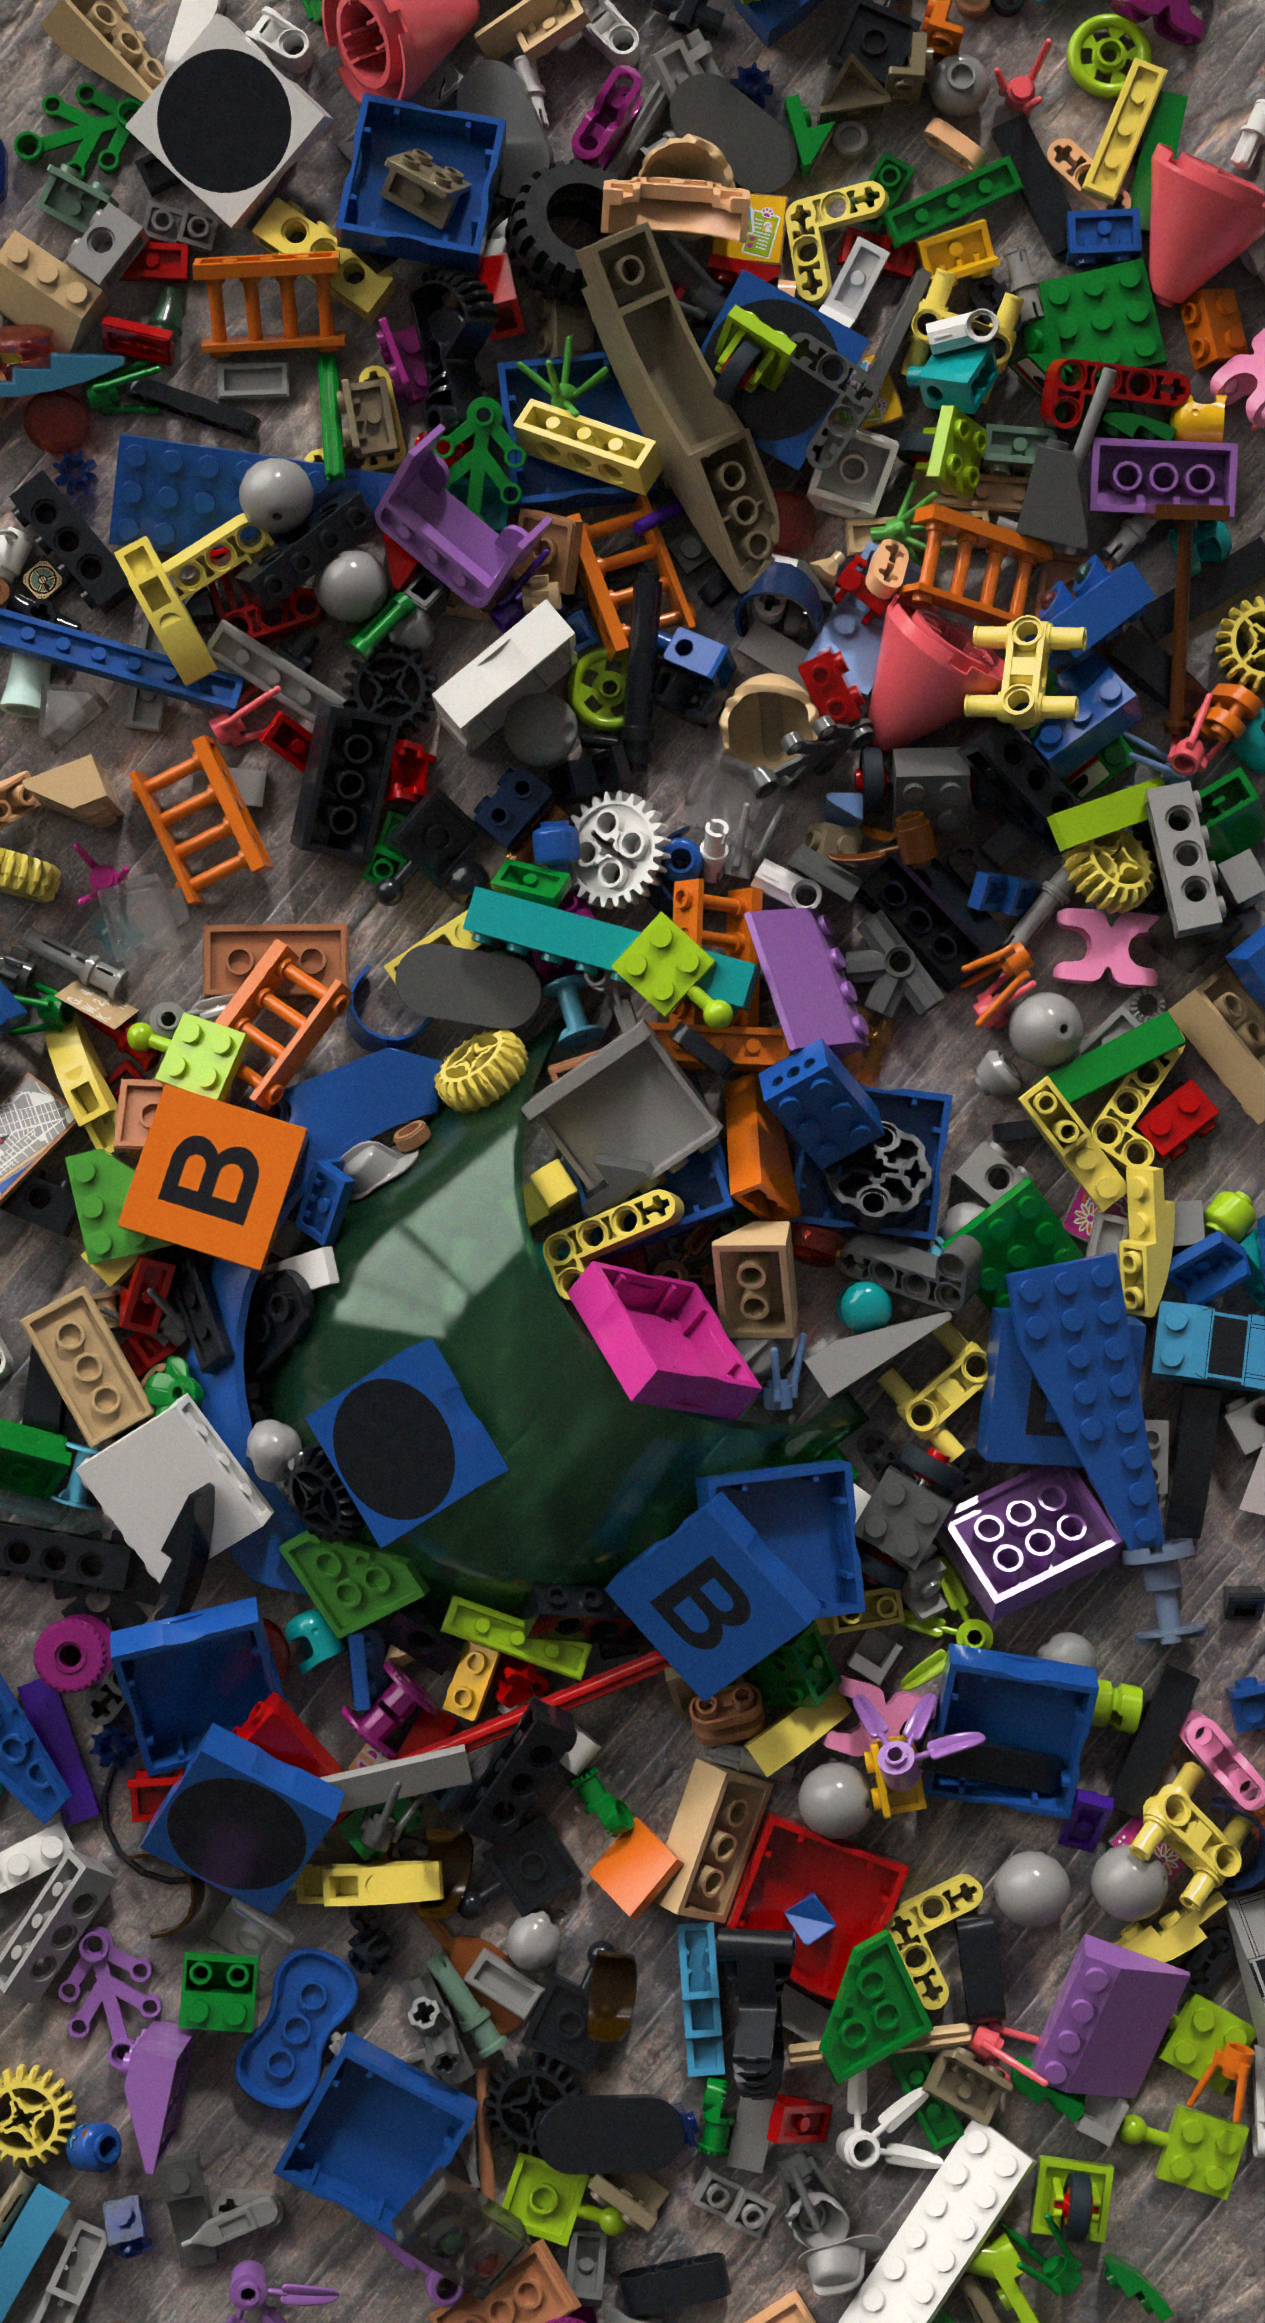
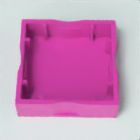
M592 1261L567 1292L631 1402L736 1420L761 1392L762 1387L738 1349L726 1335L719 1318L697 1283L665 1276L645 1275L628 1268Z

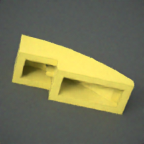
M836 1687L818 1708L792 1707L774 1720L772 1725L746 1742L744 1746L762 1773L768 1778L825 1735L853 1710Z

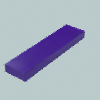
M41 1678L18 1686L17 1688L28 1721L72 1794L59 1810L64 1826L66 1827L101 1814L102 1812L61 1692L47 1686Z

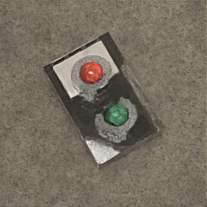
M440 2165L391 2221L400 2248L482 2301L486 2299L532 2245L523 2221Z

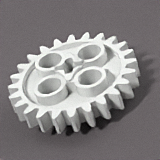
M606 791L604 800L596 796L592 797L593 807L584 804L580 805L583 813L582 817L571 816L575 827L579 831L581 857L577 863L569 864V872L564 873L570 874L571 878H573L571 888L579 890L577 896L588 900L589 904L597 907L601 905V907L612 910L613 906L625 909L627 902L634 905L639 904L638 893L646 897L650 896V891L647 887L649 884L660 885L655 875L657 872H667V869L660 863L661 860L671 858L670 854L663 852V847L669 845L671 839L661 836L669 827L658 822L662 817V813L652 810L653 804L651 802L642 800V797L632 793L629 796L628 793L618 791L617 795ZM616 819L615 828L610 831V825ZM596 831L604 841L613 843V848L635 862L637 864L636 869L627 860L618 858L617 852L608 845L597 840L594 837V832ZM640 839L641 846L639 850L635 853V845L637 841ZM595 848V856L590 862V854ZM620 868L619 879L615 882L616 871Z

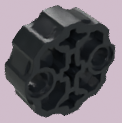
M881 1121L885 1135L875 1140L888 1144L887 1147H879L873 1141L823 1169L821 1184L829 1198L828 1206L839 1219H847L854 1223L859 1230L878 1233L883 1228H901L915 1218L916 1211L921 1203L927 1198L931 1183L932 1168L928 1165L925 1157L926 1148L914 1134H907L899 1130L894 1123L888 1121ZM838 1165H842V1177L838 1176ZM911 1176L915 1177V1188H911ZM875 1206L880 1211L877 1213H871L867 1211L864 1207Z

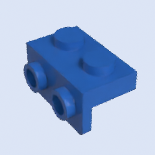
M1218 1230L1172 1257L1167 1279L1185 1291L1187 1304L1202 1306L1251 1277V1271L1245 1248Z

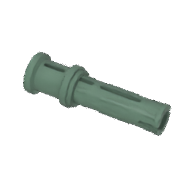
M441 1949L430 1956L431 1959H426L424 1964L428 1967L462 2019L460 2022L461 2030L463 2033H469L480 2050L478 2056L480 2059H484L508 2042V2038L506 2035L499 2033L489 2017L491 2015L489 2009H486L485 2006L480 2007L449 1960L445 1950Z

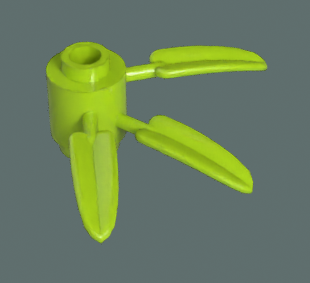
M937 1556L947 1568L941 1581L942 1591L951 1610H959L964 1623L958 1629L945 1626V1619L938 1616L920 1622L911 1610L903 1609L905 1622L897 1624L936 1638H940L943 1633L956 1636L957 1644L991 1650L994 1643L992 1629L982 1620L970 1619L965 1608L969 1605V1599L957 1574L945 1557ZM973 1630L979 1631L982 1635V1640L977 1645H972L968 1641V1634ZM943 1649L936 1651L913 1668L901 1680V1689L904 1691L913 1690L943 1673L947 1656L946 1651Z

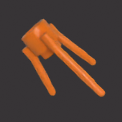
M1020 941L1013 946L1010 943L997 952L962 966L961 970L965 973L997 961L959 984L962 989L980 981L999 969H1002L1008 978L1013 975L1016 976L975 1022L976 1027H981L1021 983L1032 977L1028 970L1034 967L1035 964Z
M1227 2042L1224 2051L1215 2049L1212 2062L1193 2090L1186 2105L1189 2108L1194 2106L1220 2065L1223 2068L1222 2075L1231 2080L1238 2081L1233 2122L1241 2123L1248 2075L1255 2055L1254 2050L1237 2042Z

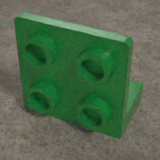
M812 1621L808 1627L747 1671L752 1685L757 1687L761 1693L763 1705L818 1708L841 1683L815 1621Z

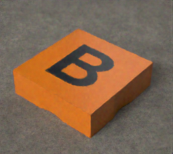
M165 1084L117 1225L123 1230L170 1245L190 1248L208 1254L214 1259L264 1274L280 1227L283 1203L287 1193L294 1184L310 1133L307 1128Z

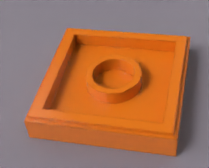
M635 1816L633 1829L620 1835L588 1874L630 1918L637 1921L684 1863L642 1820Z

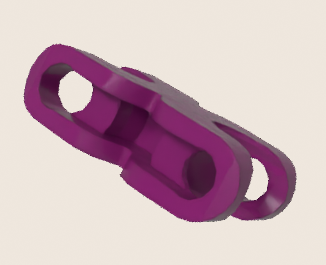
M1188 0L1111 1L1110 7L1113 12L1135 24L1143 23L1153 16L1154 29L1158 35L1183 46H1192L1202 42L1205 23L1191 12Z
M620 65L612 70L596 97L593 109L585 114L572 137L573 160H583V162L589 164L599 162L602 165L601 169L605 171L621 140L625 137L642 108V97L640 95L642 91V78L635 68ZM623 78L630 79L633 82L632 88L626 86L615 88V85Z

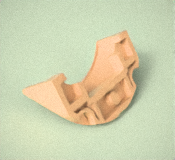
M632 177V180H605L603 186L601 233L620 232L635 225L648 222L651 231L686 232L747 243L750 191L743 188L723 187L722 183L687 178Z

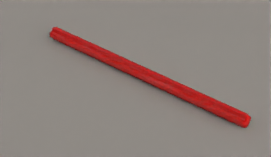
M655 1650L538 1700L567 1712L663 1672L665 1668L672 1666L658 1650ZM530 1703L397 1759L463 1744L467 1754L510 1735Z

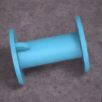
M581 974L557 979L542 989L543 996L558 998L567 1026L561 1032L558 1043L562 1047L587 1043L596 1039L604 1032L602 1025H589L578 993V990L588 982L585 976Z
M66 1442L67 1447L78 1451L67 1489L61 1491L59 1495H51V1499L65 1505L97 1511L98 1506L86 1502L89 1490L84 1487L75 1469L90 1454L96 1455L102 1449L95 1447L90 1449L87 1445Z

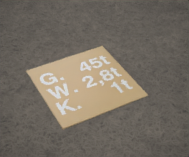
M79 978L54 995L114 1030L139 1011L118 998H110L106 991L92 984L89 986L82 984Z

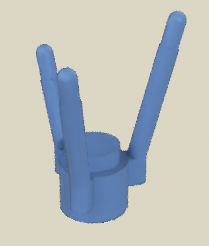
M1127 731L1121 734L1129 742L1166 762L1162 764L1133 752L1128 754L1129 759L1160 771V776H1162L1165 786L1190 781L1192 785L1195 773L1183 775L1176 772L1172 768L1171 763L1166 761L1167 753ZM1121 785L1119 791L1131 786Z
M802 1332L799 1336L790 1385H788V1378H780L778 1348L773 1347L771 1349L772 1379H766V1385L761 1386L762 1390L758 1394V1399H764V1409L785 1410L793 1408L792 1398H798V1382L805 1351L806 1333Z

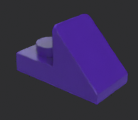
M1076 1789L1070 1820H1062L1058 1844L1093 1853L1113 1812L1114 1798L1100 1795L1097 1792Z

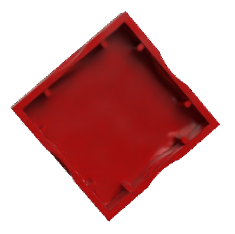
M768 1809L724 1928L795 1931L797 1956L788 1979L798 1983L808 1991L835 2001L852 1948L884 1929L887 1922L891 1919L909 1867L903 1860L848 1839L825 1838L812 1831L806 1823ZM815 1891L837 1926L806 1947L784 1911Z

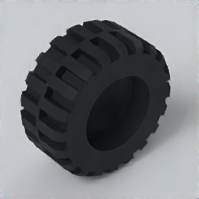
M564 160L552 162L549 168L544 166L536 170L532 177L527 178L521 186L505 228V239L507 241L505 248L509 259H515L512 267L519 277L524 275L526 278L525 284L533 291L537 288L543 292V298L550 301L555 298L561 300V305L571 307L574 303H580V307H588L581 290L587 287V283L575 254L577 249L563 243L553 233L548 220L559 216L574 217L591 225L602 239L615 234L601 233L603 186L605 180H619L620 176L612 170L610 173L602 170V165L594 162L591 165H585L583 160H570L569 164H565Z

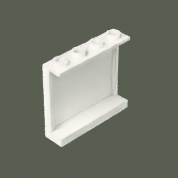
M188 1393L178 1398L167 1410L96 1455L90 1454L75 1469L84 1487L93 1493L101 1504L104 1514L113 1520L123 1534L127 1545L136 1551L145 1563L148 1573L153 1578H156L159 1584L172 1560L161 1549L189 1494L209 1482L215 1486L214 1526L208 1560L263 1527L274 1513L267 1500Z

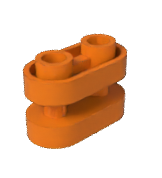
M1218 683L1211 692L1213 695L1211 702L1215 706L1209 707L1199 736L1207 741H1211L1213 738L1224 743L1228 741L1237 742L1246 730L1245 724L1240 719H1254L1264 704L1258 696L1241 685ZM1200 708L1191 718L1193 723H1195Z

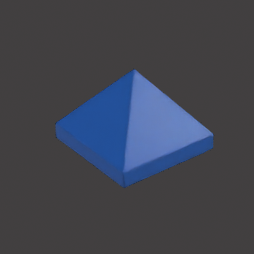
M582 609L564 618L566 623L575 632L576 646L574 651L576 653L601 640Z

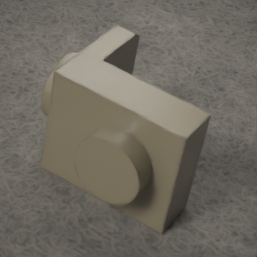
M829 822L810 824L804 836L803 844L829 859L827 854H860L864 834ZM833 862L847 869H856L858 863Z

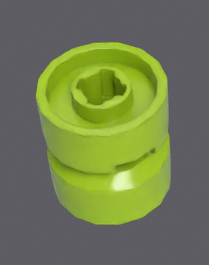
M1098 1679L1099 1691L1091 1726L1104 1728L1107 1724H1111L1114 1731L1135 1734L1142 1710V1687L1120 1683L1115 1688L1111 1681Z

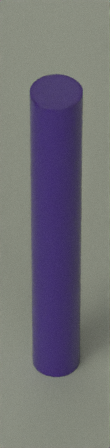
M677 499L635 521L633 529L637 535H642L684 513L685 510Z

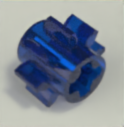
M753 62L752 67L745 69L739 65L737 67L738 79L733 78L729 82L755 104L764 108L766 101L764 95H773L774 86L766 84L770 79V71L762 72L757 68L756 62Z
M79 449L77 455H69L64 451V459L61 463H53L54 469L61 474L54 480L58 487L67 484V492L70 496H73L75 491L82 490L88 495V487L91 482H99L97 476L91 473V470L97 467L95 460L89 459L85 462V454L81 449ZM74 468L79 469L81 475L78 478L73 477L71 471Z
M108 1723L103 1725V1732L91 1735L95 1741L94 1748L89 1752L101 1757L99 1766L108 1767L113 1762L116 1768H124V1759L136 1756L132 1750L133 1743L137 1739L134 1736L125 1734L128 1725L119 1724L114 1729V1726ZM112 1740L113 1743L117 1745V1749L115 1750V1752L114 1748L110 1746Z

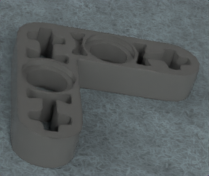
M805 332L797 333L790 338L792 342L803 344L807 339L811 342L808 348L819 356L820 350L824 349L827 353L818 361L815 371L809 368L814 361L808 357L802 356L800 360L795 358L797 355L796 350L791 362L840 395L806 449L808 462L817 469L827 470L839 461L880 396V385L871 374L814 336ZM831 359L839 360L844 367L842 376L835 381L827 380L823 374L824 364ZM851 369L857 371V374L852 378L860 384H864L866 380L871 382L869 389L873 392V395L870 399L864 396L861 400H858L856 398L857 390L850 385H847L845 392L840 389V386L848 380ZM840 411L849 412L854 419L852 428L844 433L838 432L833 425L834 416ZM827 428L833 436L844 439L840 447L834 441L829 448L830 454L833 455L830 461L823 459L818 463L816 461L817 453L814 452V448L817 445L823 447L827 443L829 437L823 436Z

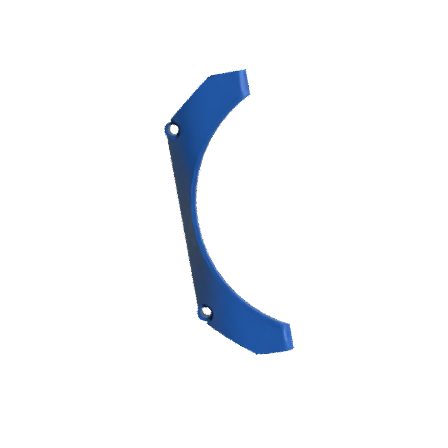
M386 1047L326 1073L285 1088L283 1097L274 1105L276 1109L275 1119L307 1128L310 1136L294 1184L287 1193L283 1203L280 1227L296 1203L305 1194L310 1179V1172L315 1161L341 1157L353 1146L365 1142L396 1125L424 1115L440 1112L442 1099L434 1087L436 1084L434 1078L441 1071L440 1066L445 1062ZM253 1101L249 1110L260 1113L261 1107ZM211 1257L207 1279L235 1356L214 1373L203 1374L190 1341L185 1361L188 1364L190 1377L199 1382L204 1391L203 1402L199 1409L274 1510V1513L263 1527L228 1547L226 1551L252 1582L309 1595L279 1550V1547L284 1542L307 1531V1525L299 1523V1517L295 1511H292V1507L275 1483L260 1479L255 1473L250 1457H246L247 1439L253 1428L245 1392L244 1340L251 1295L259 1272Z

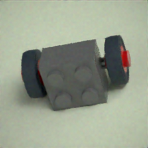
M865 747L860 752L859 769H855L854 773L855 791H860L863 794V812L865 813L882 812L887 784L888 788H891L890 811L893 832L894 828L897 827L895 819L912 812H924L925 819L930 820L932 832L966 831L969 788L971 789L975 809H993L997 796L957 754L961 747L893 749L892 772L888 773L883 765L881 748Z
M908 1442L903 1449L900 1459L912 1468L919 1477L915 1480L890 1465L855 1524V1535L875 1546L869 1547L856 1541V1547L861 1559L862 1578L874 1585H877L879 1582L895 1590H899L902 1587L908 1573L899 1564L894 1562L892 1557L916 1570L954 1504L953 1501L930 1489L929 1483L933 1485L939 1484L947 1489L956 1491L965 1476L960 1469L948 1462L950 1459L948 1455L934 1447H930L927 1450L911 1442Z

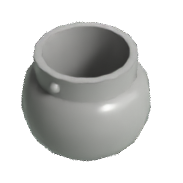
M954 54L945 57L935 66L930 77L929 93L933 104L943 115L950 118H963L975 113L984 104L989 93V76L985 67L978 59L967 54Z

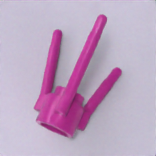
M78 843L73 845L76 853L92 870L89 881L94 889L93 893L78 899V905H86L93 901L100 902L103 896H111L117 893L121 883L128 880L129 866H124L120 873H118L109 865H98Z

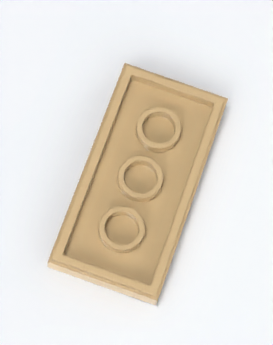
M86 1285L19 1320L90 1449L156 1413Z

